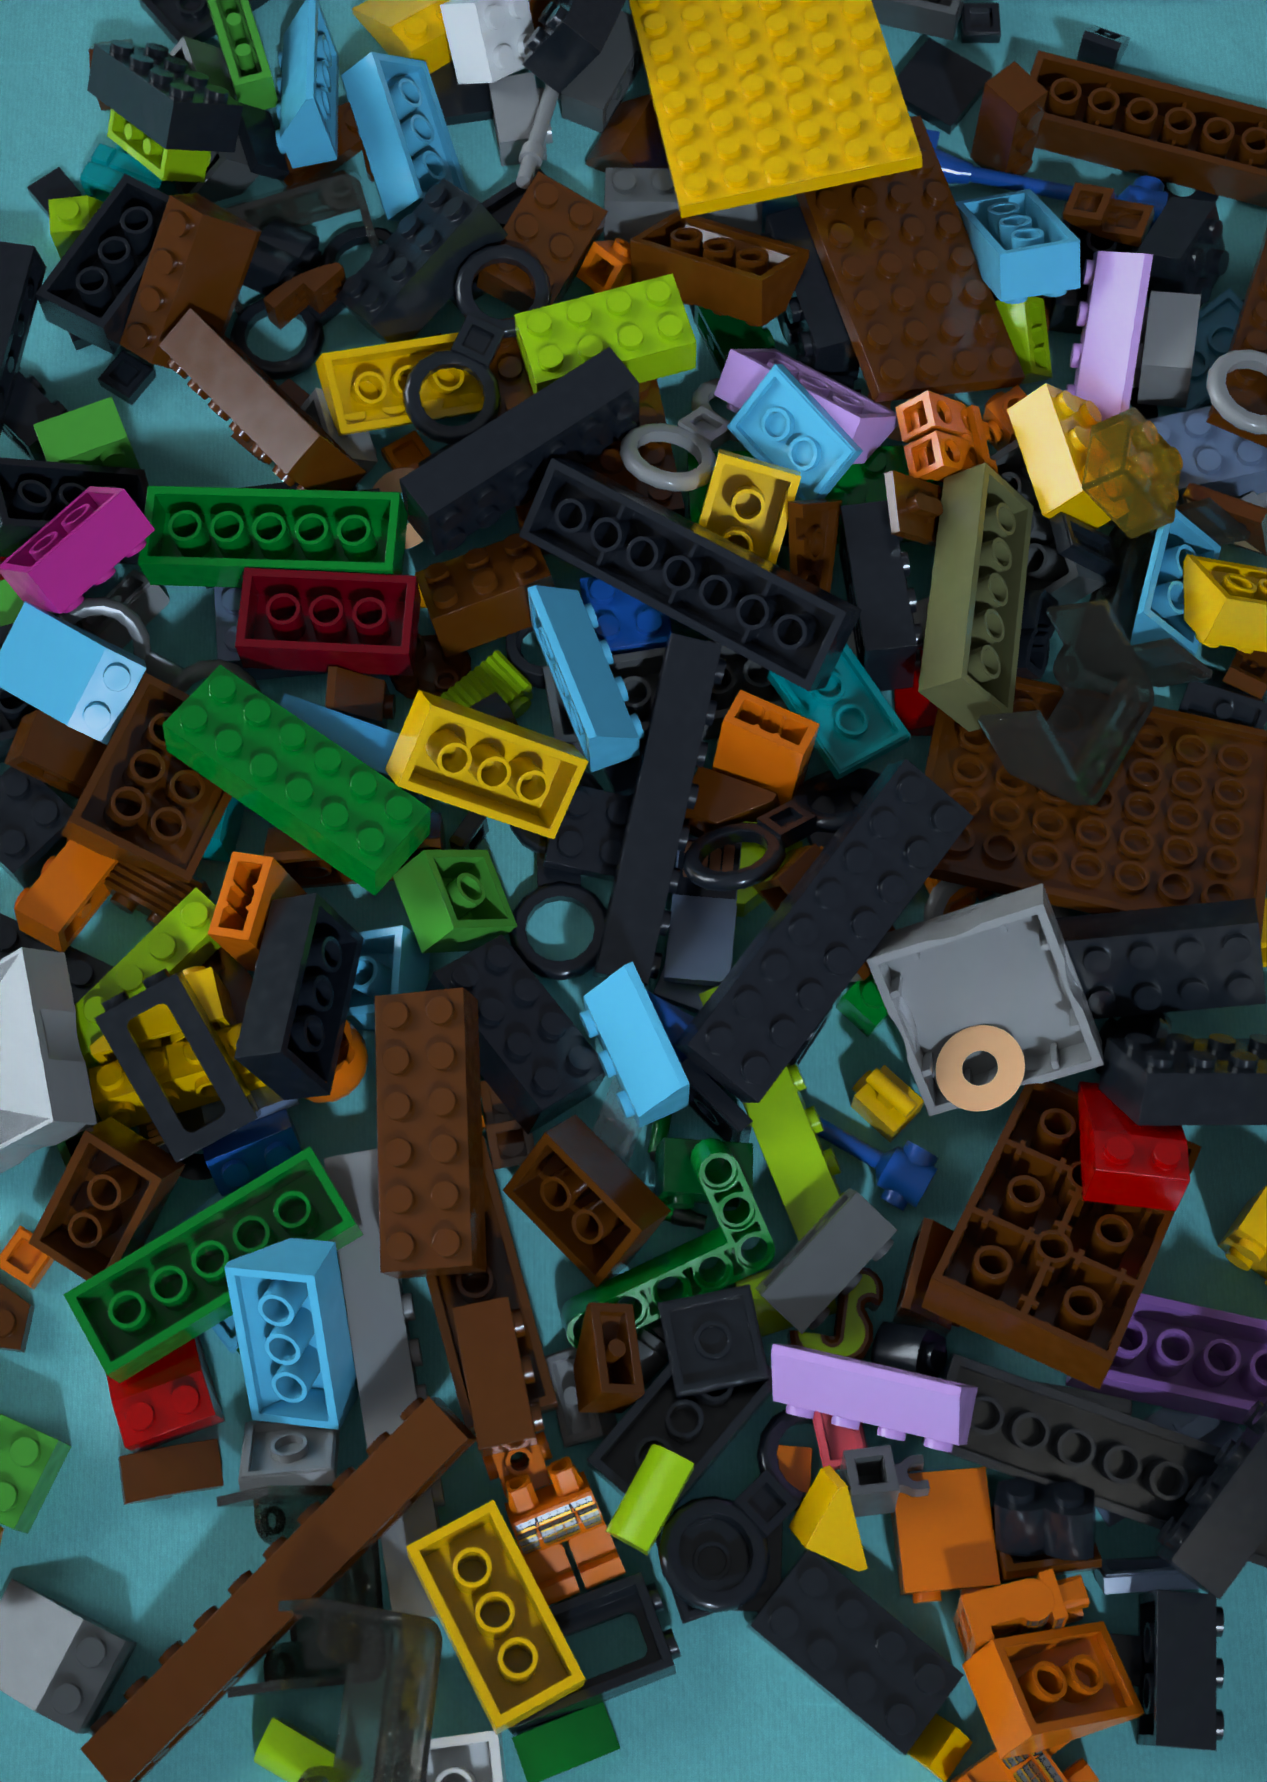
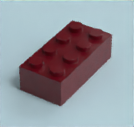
M244 568L235 648L243 668L328 672V666H333L361 674L414 676L421 604L417 577L412 575Z

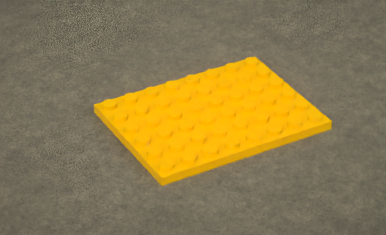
M628 0L681 218L923 168L922 153L872 0Z

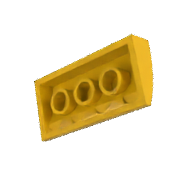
M459 332L322 353L315 364L324 397L339 436L413 424L406 414L403 399L407 376L419 360L436 351L451 350ZM447 368L438 370L426 379L420 391V400L427 415L433 420L479 413L483 408L484 395L482 387L471 374L464 370Z

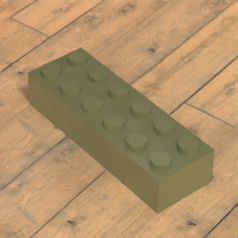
M986 462L944 478L942 498L940 500L943 506V513L939 515L938 532L936 534L931 590L927 606V623L923 640V656L918 680V692L969 732L1012 720L1033 506Z

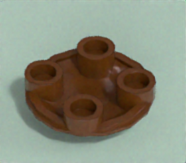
M418 634L414 676L389 675V678L395 689L409 699L414 700L418 690L441 697L443 692H447L450 687L454 686L456 682L460 681L462 677L467 676L469 671H471V657L466 650L446 658L437 634L423 636Z

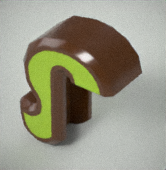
M863 1267L859 1272L862 1274V1279L857 1286L845 1296L841 1293L838 1294L833 1336L803 1332L801 1334L797 1330H789L787 1335L788 1345H798L863 1360L873 1342V1325L864 1308H868L872 1312L877 1311L883 1301L884 1288L878 1274L870 1268Z

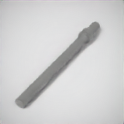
M547 84L544 88L529 139L523 144L519 155V163L521 165L516 178V184L522 189H528L535 171L541 167L545 155L543 145L559 96Z

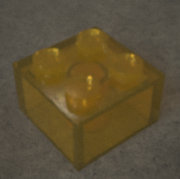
M1133 407L1091 427L1081 488L1132 539L1174 522L1176 503L1179 498L1180 474L1183 468L1182 457L1175 447L1170 446L1163 439L1155 425L1151 421L1146 420Z

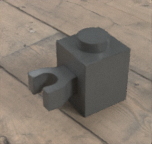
M891 1445L843 1450L839 1475L848 1486L855 1517L895 1513L899 1493H905L912 1497L928 1496L930 1490L928 1479L914 1481L908 1476V1473L911 1471L923 1470L925 1463L923 1454L911 1455L902 1462L894 1464Z

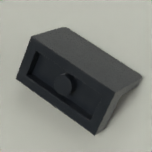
M1193 663L1189 681L1177 711L1264 729L1267 722V690L1262 699H1259L1222 681L1226 673Z

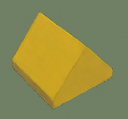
M936 1713L907 1754L942 1782H946L973 1742L955 1725Z

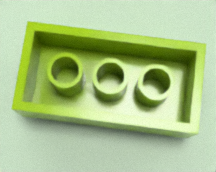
M673 273L514 314L517 344L534 394L608 347L613 350L639 383L696 369V339Z

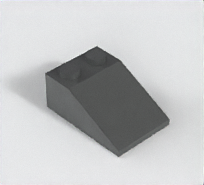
M11 1579L0 1600V1691L77 1734H90L88 1730L98 1720L137 1642L25 1584Z

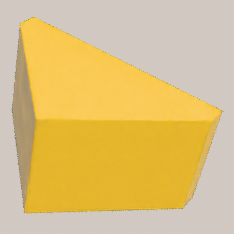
M830 1465L823 1467L817 1474L788 1527L806 1549L858 1572L868 1569L848 1486Z

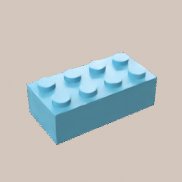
M1031 189L955 202L967 230L981 278L1000 302L1019 304L1025 302L1027 297L1038 295L1059 297L1065 295L1067 290L1081 288L1080 240Z

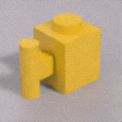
M885 1064L880 1070L878 1068L873 1071L868 1070L852 1088L856 1094L854 1095L851 1107L890 1143L921 1111L924 1103L923 1099Z

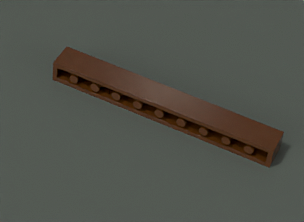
M429 1396L425 1401L422 1397L414 1400L400 1415L404 1422L391 1435L386 1431L378 1436L366 1449L369 1457L357 1469L351 1466L336 1478L331 1485L335 1492L323 1504L319 1501L311 1504L297 1519L301 1526L288 1539L283 1535L274 1541L262 1555L266 1561L254 1573L248 1570L233 1582L228 1589L232 1596L219 1609L216 1605H213L194 1622L193 1626L197 1631L185 1643L179 1640L161 1655L158 1661L162 1666L150 1679L147 1675L138 1679L123 1695L127 1702L115 1714L112 1710L106 1712L90 1727L88 1731L92 1737L80 1749L107 1782H140L477 1441L476 1436L439 1397Z

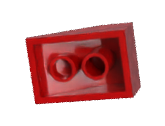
M1079 1081L1078 1107L1083 1201L1176 1211L1190 1182L1188 1146L1182 1125L1138 1126L1098 1089L1099 1083Z
M199 1336L122 1383L107 1376L111 1401L124 1446L134 1453L152 1449L225 1421Z

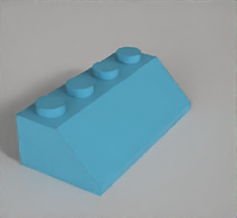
M305 0L285 31L283 51L278 53L282 77L277 79L281 103L276 105L280 129L276 130L275 136L280 153L287 154L292 169L338 159L339 55L319 1Z
M370 52L341 75L347 99L356 120L358 133L362 139L370 170L374 176L382 207L388 220L401 221L405 216L411 214L424 200L428 190L437 185L443 178L469 194L426 61Z
M540 585L528 587L533 630L583 754L589 761L590 771L594 772L639 756V739L644 738V731L637 714L629 715L624 703L629 700L628 692L622 677L614 678L609 665L613 664L614 660L606 639L598 640L594 628L599 627L592 604L587 603L584 605L578 590Z
M289 1238L228 1261L224 1268L252 1420L340 1430L359 1395L335 1242Z

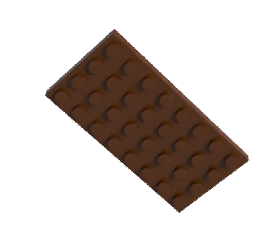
M910 116L922 153L923 168L796 194L874 403L911 399L927 390L940 395L1020 386L1025 378L1024 372L991 290L981 278L967 230L921 116Z

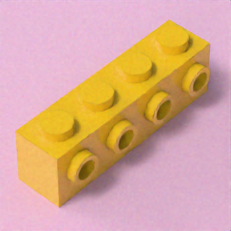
M242 1023L216 1030L249 1091L267 1086L234 1058ZM187 1039L143 1052L176 1113L221 1100ZM118 1060L88 1069L93 1105L102 1120L111 1116L128 1128L152 1121Z

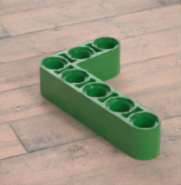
M715 1138L704 1139L695 1145L690 1158L692 1168L719 1227L607 1280L598 1288L594 1286L567 1300L561 1309L560 1316L567 1339L574 1348L577 1349L581 1333V1328L574 1327V1324L584 1317L586 1306L590 1302L618 1303L625 1297L636 1298L633 1303V1311L637 1330L660 1319L659 1302L718 1291L764 1269L772 1262L776 1251L774 1241L739 1163L725 1142ZM712 1159H725L723 1166L719 1170L714 1172L705 1171L708 1162ZM742 1198V1203L735 1210H723L724 1205L730 1199ZM760 1237L759 1242L752 1249H741L742 1244L748 1238ZM718 1257L717 1263L712 1268H699L706 1258ZM664 1278H677L675 1284L670 1288H657Z

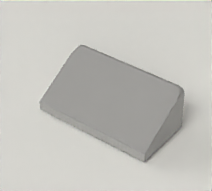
M135 569L105 596L106 598L124 603L140 616L145 626L170 602L169 597L159 585H150L146 576ZM96 615L80 620L85 631L121 649L132 640L127 628L114 618Z
M574 1347L545 1356L559 1406L556 1414L564 1448L604 1439L617 1425L615 1413H585L578 1411L573 1370L577 1349Z

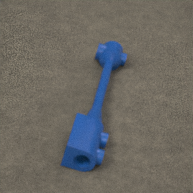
M926 129L948 184H969V182L1013 191L1031 189L1038 196L1068 201L1074 186L976 167L968 161L937 149L940 132ZM1141 176L1135 179L1133 185H1129L1121 194H1115V199L1153 205L1154 219L1150 226V231L1167 204L1169 192L1164 191V183L1160 179L1153 176Z
M646 990L681 1064L688 1057L673 1045L695 1017ZM707 1074L713 1081L717 1082L714 1078ZM820 1117L824 1131L817 1133L819 1137L875 1168L876 1185L884 1189L880 1196L881 1199L904 1211L907 1204L915 1208L917 1207L938 1168L934 1167L939 1159L938 1157L908 1140L903 1148L897 1146L883 1153Z

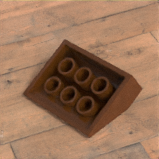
M145 672L61 833L62 836L100 855L189 884L232 798L231 795L166 750L162 724L190 695Z

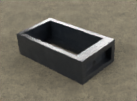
M167 968L143 980L142 983L146 990L130 998L125 990L101 1003L105 1012L94 1019L175 1162L178 1163L257 1119L262 1112L182 970L170 975ZM157 1004H165L169 1007L225 1106L223 1114L192 1131L187 1130L182 1124L128 1027L129 1021Z
M639 1572L550 1606L549 1608L564 1638L625 1614H632L639 1623L647 1646V1653L639 1660L585 1680L583 1687L508 1729L514 1737L586 1707L599 1704L676 1674L673 1659L681 1657L672 1629L662 1631L656 1613L663 1611L664 1606L655 1582L646 1585L642 1573Z

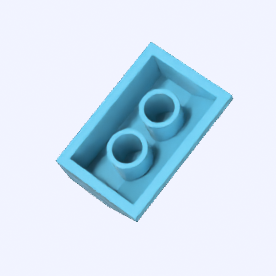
M1171 504L1163 505L1130 640L1132 646L1155 664L1197 654L1199 641L1195 637L1196 633L1184 621L1183 561L1187 554L1218 560L1221 546Z
M632 961L622 966L583 996L585 1011L579 1013L588 1037L597 1036L603 1051L597 1053L607 1078L615 1076L622 1091L616 1093V1097L625 1118L634 1116L640 1128L688 1107L690 1083Z

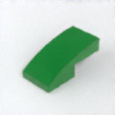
M604 1702L586 1707L512 1737L527 1782H541L620 1749Z

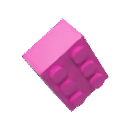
M90 486L0 564V574L23 602L27 601L47 612L69 613L84 601L83 594L94 584L100 585L114 575L116 572L114 566L125 556L129 558L140 552L147 544L145 539L155 531V528L125 489Z

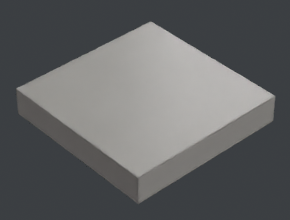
M265 1421L246 1422L238 1478L240 1493L247 1494L332 1484L337 1478L340 1430Z

